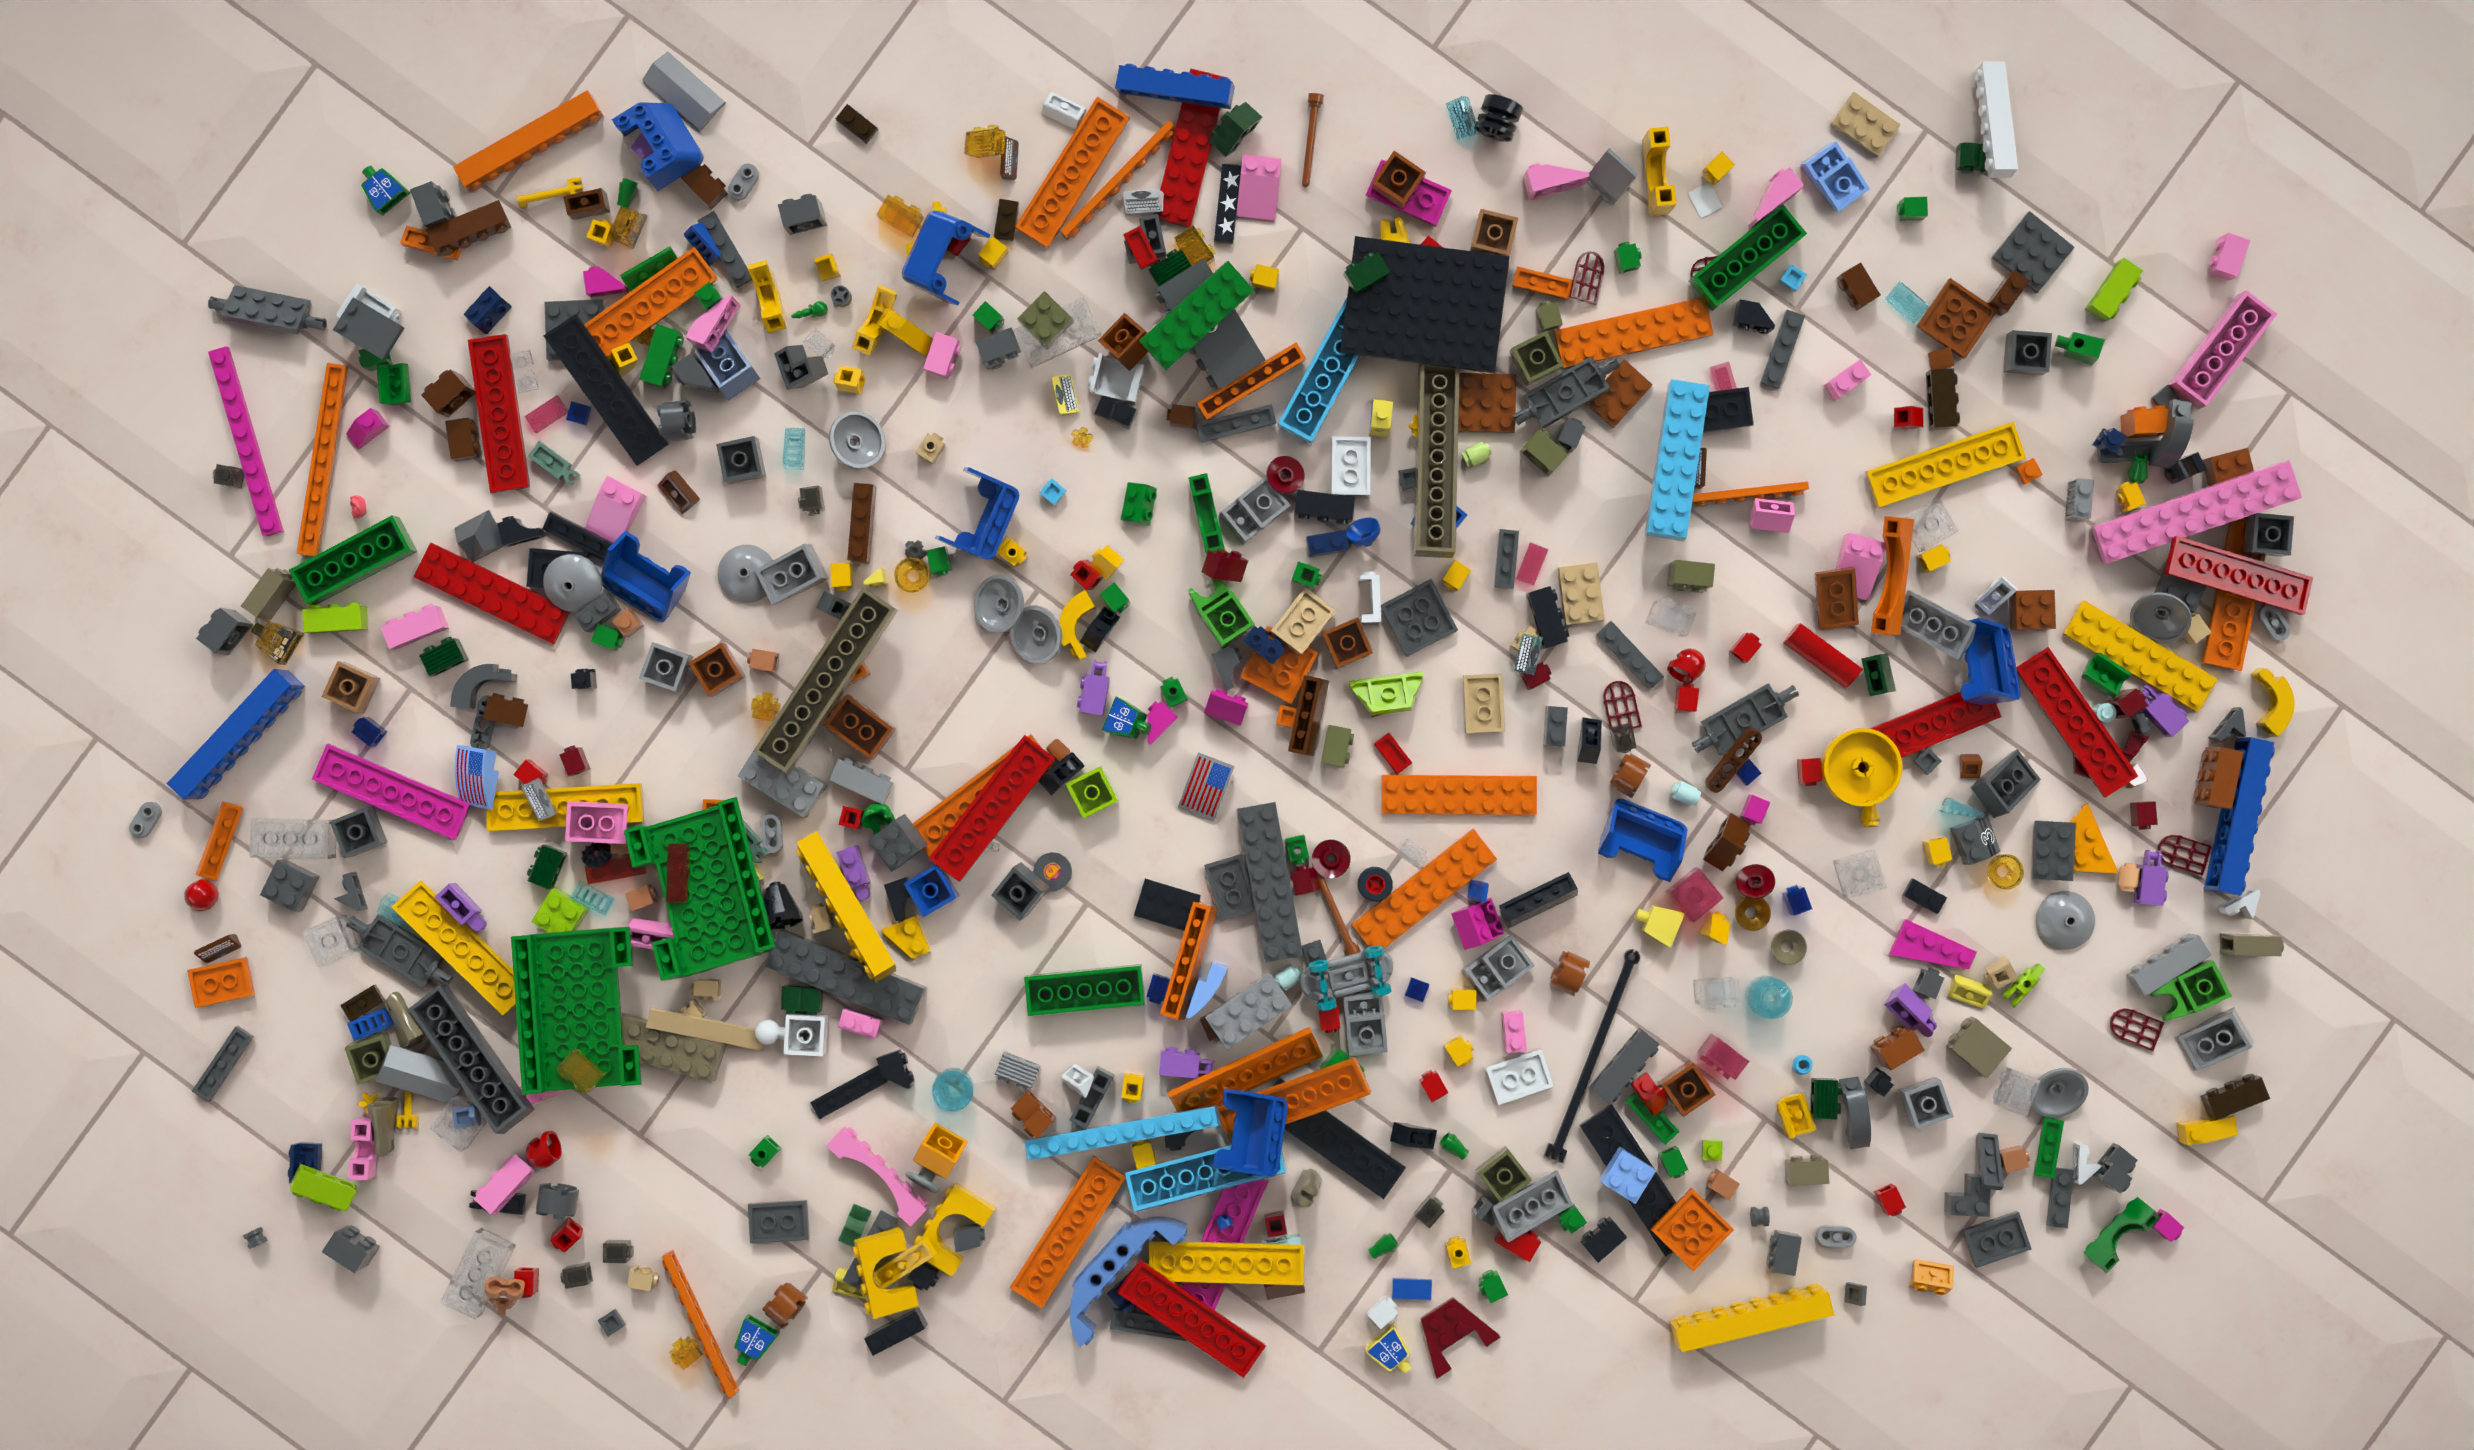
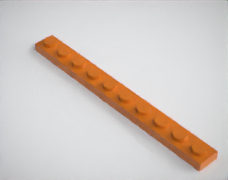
M327 363L296 554L307 556L319 554L348 374V366L333 363Z

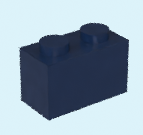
M1345 530L1306 537L1309 557L1348 551Z

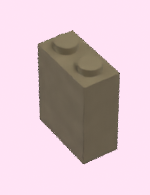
M268 568L241 607L256 618L271 620L296 586L290 572L285 569L282 571L279 568Z
M2220 933V953L2236 956L2282 957L2284 950L2282 937L2267 934Z
M1966 1018L1961 1023V1029L1957 1034L1954 1033L1950 1036L1946 1047L1981 1076L1988 1078L2012 1048L1977 1018Z

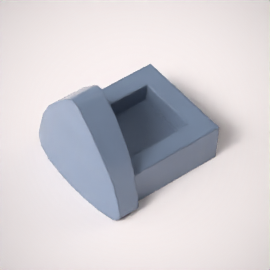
M474 1103L471 1106L452 1109L455 1129L481 1126V1114Z

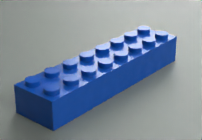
M273 669L166 784L183 800L203 799L209 793L208 789L221 781L223 778L222 774L235 766L236 759L248 752L250 744L262 737V732L265 728H269L275 723V718L279 713H284L289 708L288 704L302 694L301 690L305 685L289 670Z
M2241 737L2235 740L2234 750L2244 752L2232 809L2220 810L2204 889L2232 895H2242V892L2245 890V876L2250 869L2249 858L2254 850L2253 839L2258 831L2257 820L2262 812V797L2267 789L2265 785L2266 778L2271 771L2269 764L2275 752L2274 742L2253 737Z

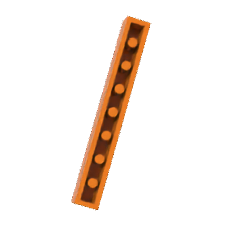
M587 90L456 164L453 168L466 189L469 191L478 190L483 186V183L497 179L499 174L504 171L513 170L520 162L529 161L533 158L534 154L548 150L550 145L555 142L560 143L564 141L569 134L580 132L589 123H596L603 116V113L593 95Z

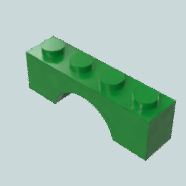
M1208 474L1188 477L1206 555L1208 550H1225Z
M2137 1196L2127 1204L2126 1209L2121 1214L2114 1217L2112 1223L2100 1232L2099 1237L2094 1242L2087 1245L2083 1253L2092 1263L2107 1274L2119 1261L2116 1246L2121 1236L2132 1230L2147 1232L2160 1217L2154 1209Z

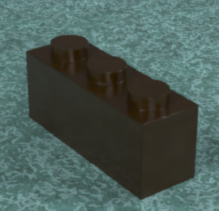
M1954 368L1934 369L1926 372L1929 430L1958 427L1960 414L1957 412L1956 404L1959 402V395L1955 389L1958 377L1954 373Z
M2254 1074L2244 1075L2242 1080L2237 1082L2229 1081L2222 1088L2209 1089L2206 1091V1094L2200 1096L2208 1117L2214 1120L2221 1119L2270 1099L2262 1077Z

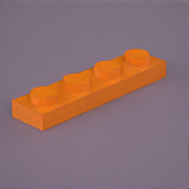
M222 801L196 872L197 876L212 880L218 879L243 810L242 806Z

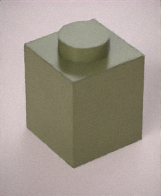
M1549 300L1539 304L1540 306L1537 307L1536 314L1541 331L1545 332L1560 328L1563 323L1557 302L1551 303Z

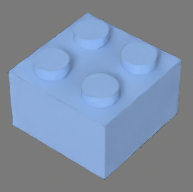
M1619 1147L1599 1180L1602 1184L1636 1204L1656 1170Z

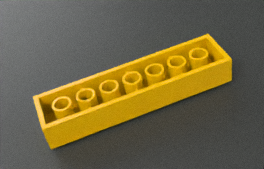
M816 831L796 842L798 847L796 852L802 864H807L805 866L811 880L815 879L817 881L815 882L816 888L821 897L825 895L826 899L824 900L831 913L835 912L836 915L834 917L837 925L841 930L845 929V938L850 946H855L856 949L854 951L859 962L865 963L864 968L870 980L874 979L877 983L896 972V964L819 833Z
M1813 1283L1807 1285L1804 1289L1787 1290L1788 1293L1780 1294L1776 1292L1769 1294V1297L1763 1299L1761 1297H1754L1750 1299V1302H1734L1730 1304V1307L1726 1308L1717 1306L1712 1308V1311L1705 1313L1704 1311H1696L1692 1316H1676L1674 1320L1669 1322L1675 1345L1681 1352H1686L1835 1316L1830 1295L1821 1285Z

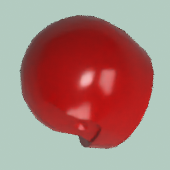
M1684 649L1677 654V659L1669 662L1667 671L1680 682L1692 683L1705 671L1706 661L1698 650ZM1673 667L1680 668L1688 674H1680Z
M205 879L191 883L184 892L186 904L197 911L211 909L216 904L219 896L217 887Z
M545 1131L541 1138L531 1140L526 1148L528 1162L533 1167L540 1169L552 1166L560 1159L562 1154L560 1140L553 1131ZM548 1136L552 1140V1144L549 1146L547 1145Z

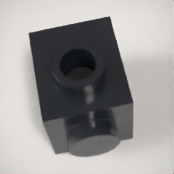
M924 1262L912 1270L907 1279L914 1282L913 1285L919 1290L925 1289L927 1291L929 1286L934 1287L940 1278L936 1276L939 1270Z

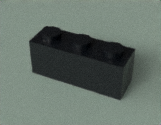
M1297 490L1294 515H1298L1299 519L1309 520V517H1316L1317 521L1328 522L1329 519L1336 520L1337 524L1348 525V522H1352L1355 497Z
M1551 586L1527 593L1526 595L1543 649L1568 642L1567 638L1570 637L1567 626L1563 627L1561 619H1564L1561 608H1557L1556 600H1558L1555 589L1552 590Z
M917 1307L867 1333L864 1340L874 1356L924 1330L928 1323L920 1308Z

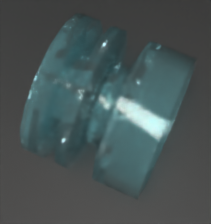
M1766 975L1756 977L1746 988L1745 998L1747 1005L1753 1012L1764 1018H1780L1788 1013L1792 1006L1793 996L1791 989L1778 978ZM1769 994L1773 995V1002L1769 1001Z
M960 1068L943 1070L937 1075L932 1086V1096L935 1103L940 1108L953 1112L966 1107L973 1096L974 1084L972 1078L966 1071ZM956 1084L958 1092L953 1091L950 1093L949 1085L953 1086Z

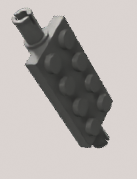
M234 285L227 300L213 296L208 300V307L210 309L222 310L220 316L222 320L297 335L300 329H307L309 327L324 331L327 326L325 318L309 315L312 304L308 299Z
M1614 356L1601 365L1595 364L1593 359L1589 357L1523 395L1527 407L1512 415L1517 425L1519 426L1521 423L1534 417L1542 429L1609 392L1610 387L1605 378L1607 374L1620 368L1616 357Z
M1767 683L1702 720L1701 724L1706 731V735L1692 742V746H1698L1695 748L1697 753L1711 745L1716 748L1719 755L1728 752L1746 729L1755 728L1761 733L1786 719L1788 716L1783 706H1785L1786 702L1798 697V691L1796 692L1795 686L1792 685L1778 694Z
M377 914L371 924H365L354 916L348 920L350 923L347 922L346 927L360 934L361 942L357 947L358 949L422 988H425L432 978L445 987L450 984L449 980L453 979L452 975L439 969L443 958L427 942L381 914Z

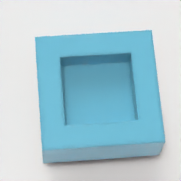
M1791 264L1779 282L1795 292L1807 274Z
M1051 478L1039 493L1055 506L1067 491Z

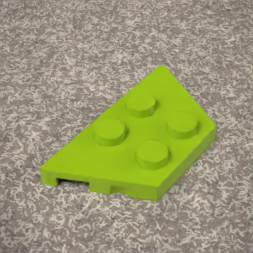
M1423 672L1349 681V688L1372 716L1411 711L1423 680Z

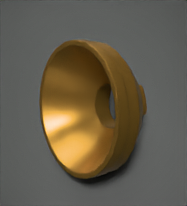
M1745 897L1736 905L1735 918L1742 928L1749 931H1758L1768 924L1771 918V910L1769 904L1763 898L1752 899ZM1748 907L1755 908V917H1746L1745 911Z

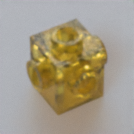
M762 692V696L756 695V698H753L751 702L752 718L773 721L776 714L780 711L781 704L778 703L779 699L773 698L774 694Z
M689 1336L684 1340L681 1337L672 1344L674 1348L669 1352L671 1360L676 1365L679 1364L683 1371L702 1355L696 1340L691 1339Z

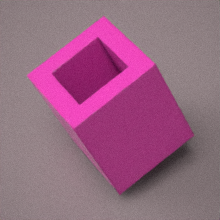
M1748 795L1740 816L1744 817V821L1755 826L1756 823L1762 824L1770 802L1754 795Z
M2159 1209L2157 1214L2160 1219L2152 1228L2164 1239L2173 1242V1240H2177L2181 1236L2184 1227L2168 1212Z

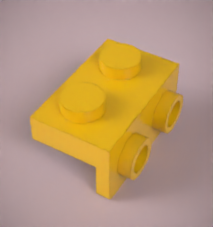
M1804 1092L1782 1097L1777 1102V1112L1784 1121V1132L1788 1134L1790 1139H1793L1796 1135L1816 1130Z

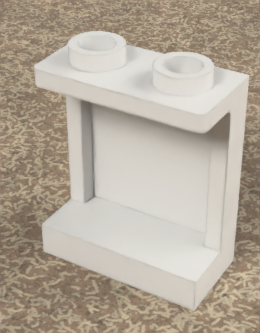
M356 283L336 314L340 318L353 297L396 323L399 321L402 311Z
M1099 353L1098 358H1094L1092 369H1095L1093 377L1090 376L1087 387L1090 388V393L1136 404L1145 365L1137 363L1129 371L1118 360Z
M1363 572L1362 576H1359L1358 582L1370 583L1371 614L1361 615L1360 623L1361 625L1380 624L1379 575H1375V572Z

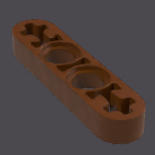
M1755 728L1746 729L1705 780L1706 787L1714 793L1720 792L1761 743L1762 735ZM1752 735L1755 737V739L1752 740L1749 738V736ZM1740 748H1743V755L1740 757H1736V751ZM1730 763L1732 765L1731 770L1723 772V767ZM1715 780L1718 784L1714 785L1712 782Z

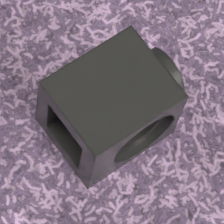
M1928 968V971L1921 969L1913 991L1936 999L1944 977L1939 976L1940 972L1932 968Z

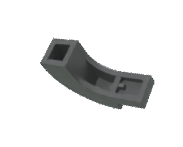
M2175 399L2169 401L2167 427L2162 439L2150 447L2149 465L2169 468L2182 457L2189 443L2194 419H2190L2191 402Z
M482 664L473 667L465 672L456 682L451 695L450 707L475 709L477 692L483 684L491 680L517 682V674H512L510 669H500L497 664Z
M1859 1077L1839 1079L1847 1116L1845 1133L1850 1149L1870 1147L1871 1120L1865 1090L1861 1087Z

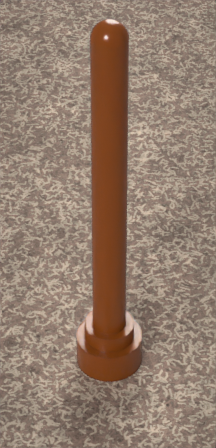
M1319 93L1308 94V103L1311 110L1302 177L1303 187H1308L1310 184L1318 108L1323 104L1324 95Z
M1316 872L1319 887L1345 943V955L1348 956L1361 952L1358 944L1356 945L1351 940L1324 877Z

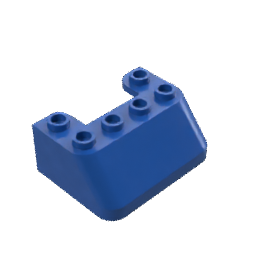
M640 102L611 119L624 137L640 128L654 152L642 161L641 169L657 191L676 181L703 162V153L676 109L669 103Z
M624 531L607 549L601 572L602 586L652 619L664 622L685 592L691 572L680 565L673 566L671 571L668 572L665 568L660 567L649 558L639 553L640 543L638 538Z
M1982 618L1969 620L1977 626L1973 641L1965 654V661L1969 671V682L1964 683L1960 690L1963 701L1984 705L2019 700L2021 694L2009 629L2004 625Z
M1617 799L1601 834L1598 854L1606 858H1614L1618 854L1619 849L1623 850L1626 853L1654 863L1653 872L1658 879L1671 882L1683 860L1688 830L1680 821L1628 800Z
M1224 1089V1107L1236 1111L1230 1150L1219 1149L1215 1153L1212 1168L1269 1177L1276 1175L1279 1169L1288 1109L1287 1101L1281 1097Z

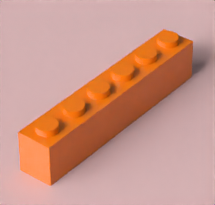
M1296 342L1223 388L1200 400L1196 405L1204 419L1208 421L1305 362L1306 357Z
M1193 902L1160 1012L1161 1015L1176 1020H1185L1217 913L1216 907Z

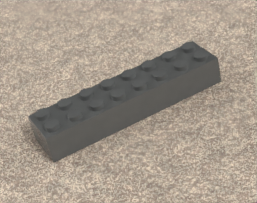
M1276 802L1238 808L1239 823L1265 963L1303 956Z
M779 930L775 940L776 948L771 950L765 967L910 1025L913 1023L926 991V986L894 973L876 983L874 979L870 980L864 968L865 963H860L857 958L788 930Z
M438 985L408 1009L495 1134H505L535 1110L527 1097L522 1095V1090L448 986Z

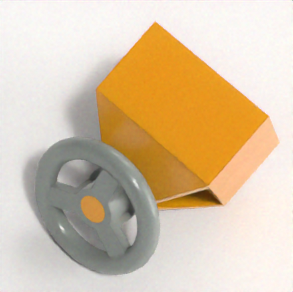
M934 1122L913 1158V1161L922 1167L920 1173L917 1175L908 1171L905 1174L906 1177L922 1188L938 1194L940 1189L932 1183L936 1175L945 1179L948 1178L968 1141Z

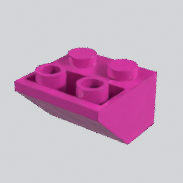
M1216 688V691L1211 690L1204 713L1241 726L1248 703L1245 702L1246 698L1235 695L1234 698L1227 696V691Z
M1488 898L1485 903L1477 902L1451 913L1464 950L1481 946L1505 934L1491 898Z

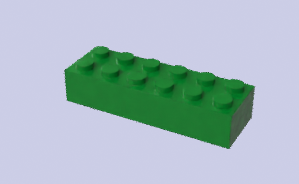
M1782 204L1696 273L1688 282L1704 298L1707 305L1713 311L1799 242L1807 233Z
M1226 261L1147 332L1139 342L1164 370H1167L1254 292V289L1229 261Z
M391 515L289 569V572L307 605H317L418 551L400 517Z
M1142 964L1034 974L1024 977L1028 1016L1145 1005Z

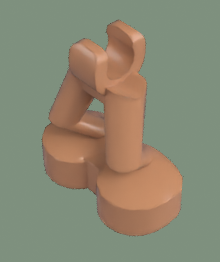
M489 1277L486 1280L485 1294L489 1297L493 1307L498 1308V1315H506V1309H511L517 1300L523 1296L525 1283L520 1279H507L505 1282V1279L500 1277Z

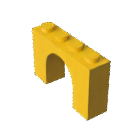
M1669 126L1649 128L1642 139L1649 216L1668 215L1677 204L1675 185H1668L1666 177V153L1671 146Z
M958 1183L954 1187L949 1186L944 1194L947 1197L944 1203L939 1202L933 1211L936 1213L934 1219H928L923 1227L926 1230L923 1236L918 1235L912 1244L915 1245L927 1237L937 1252L927 1262L951 1277L961 1264L964 1256L955 1252V1250L948 1247L942 1241L939 1233L941 1221L949 1215L961 1214L984 1227L996 1208Z
M897 1227L855 1239V1246L852 1247L854 1258H857L859 1263L856 1266V1270L863 1284H860L862 1295L866 1296L867 1302L864 1303L866 1314H869L873 1319H877L919 1306L915 1287L911 1283L891 1289H882L877 1287L873 1281V1271L879 1260L885 1256L907 1250L903 1231Z

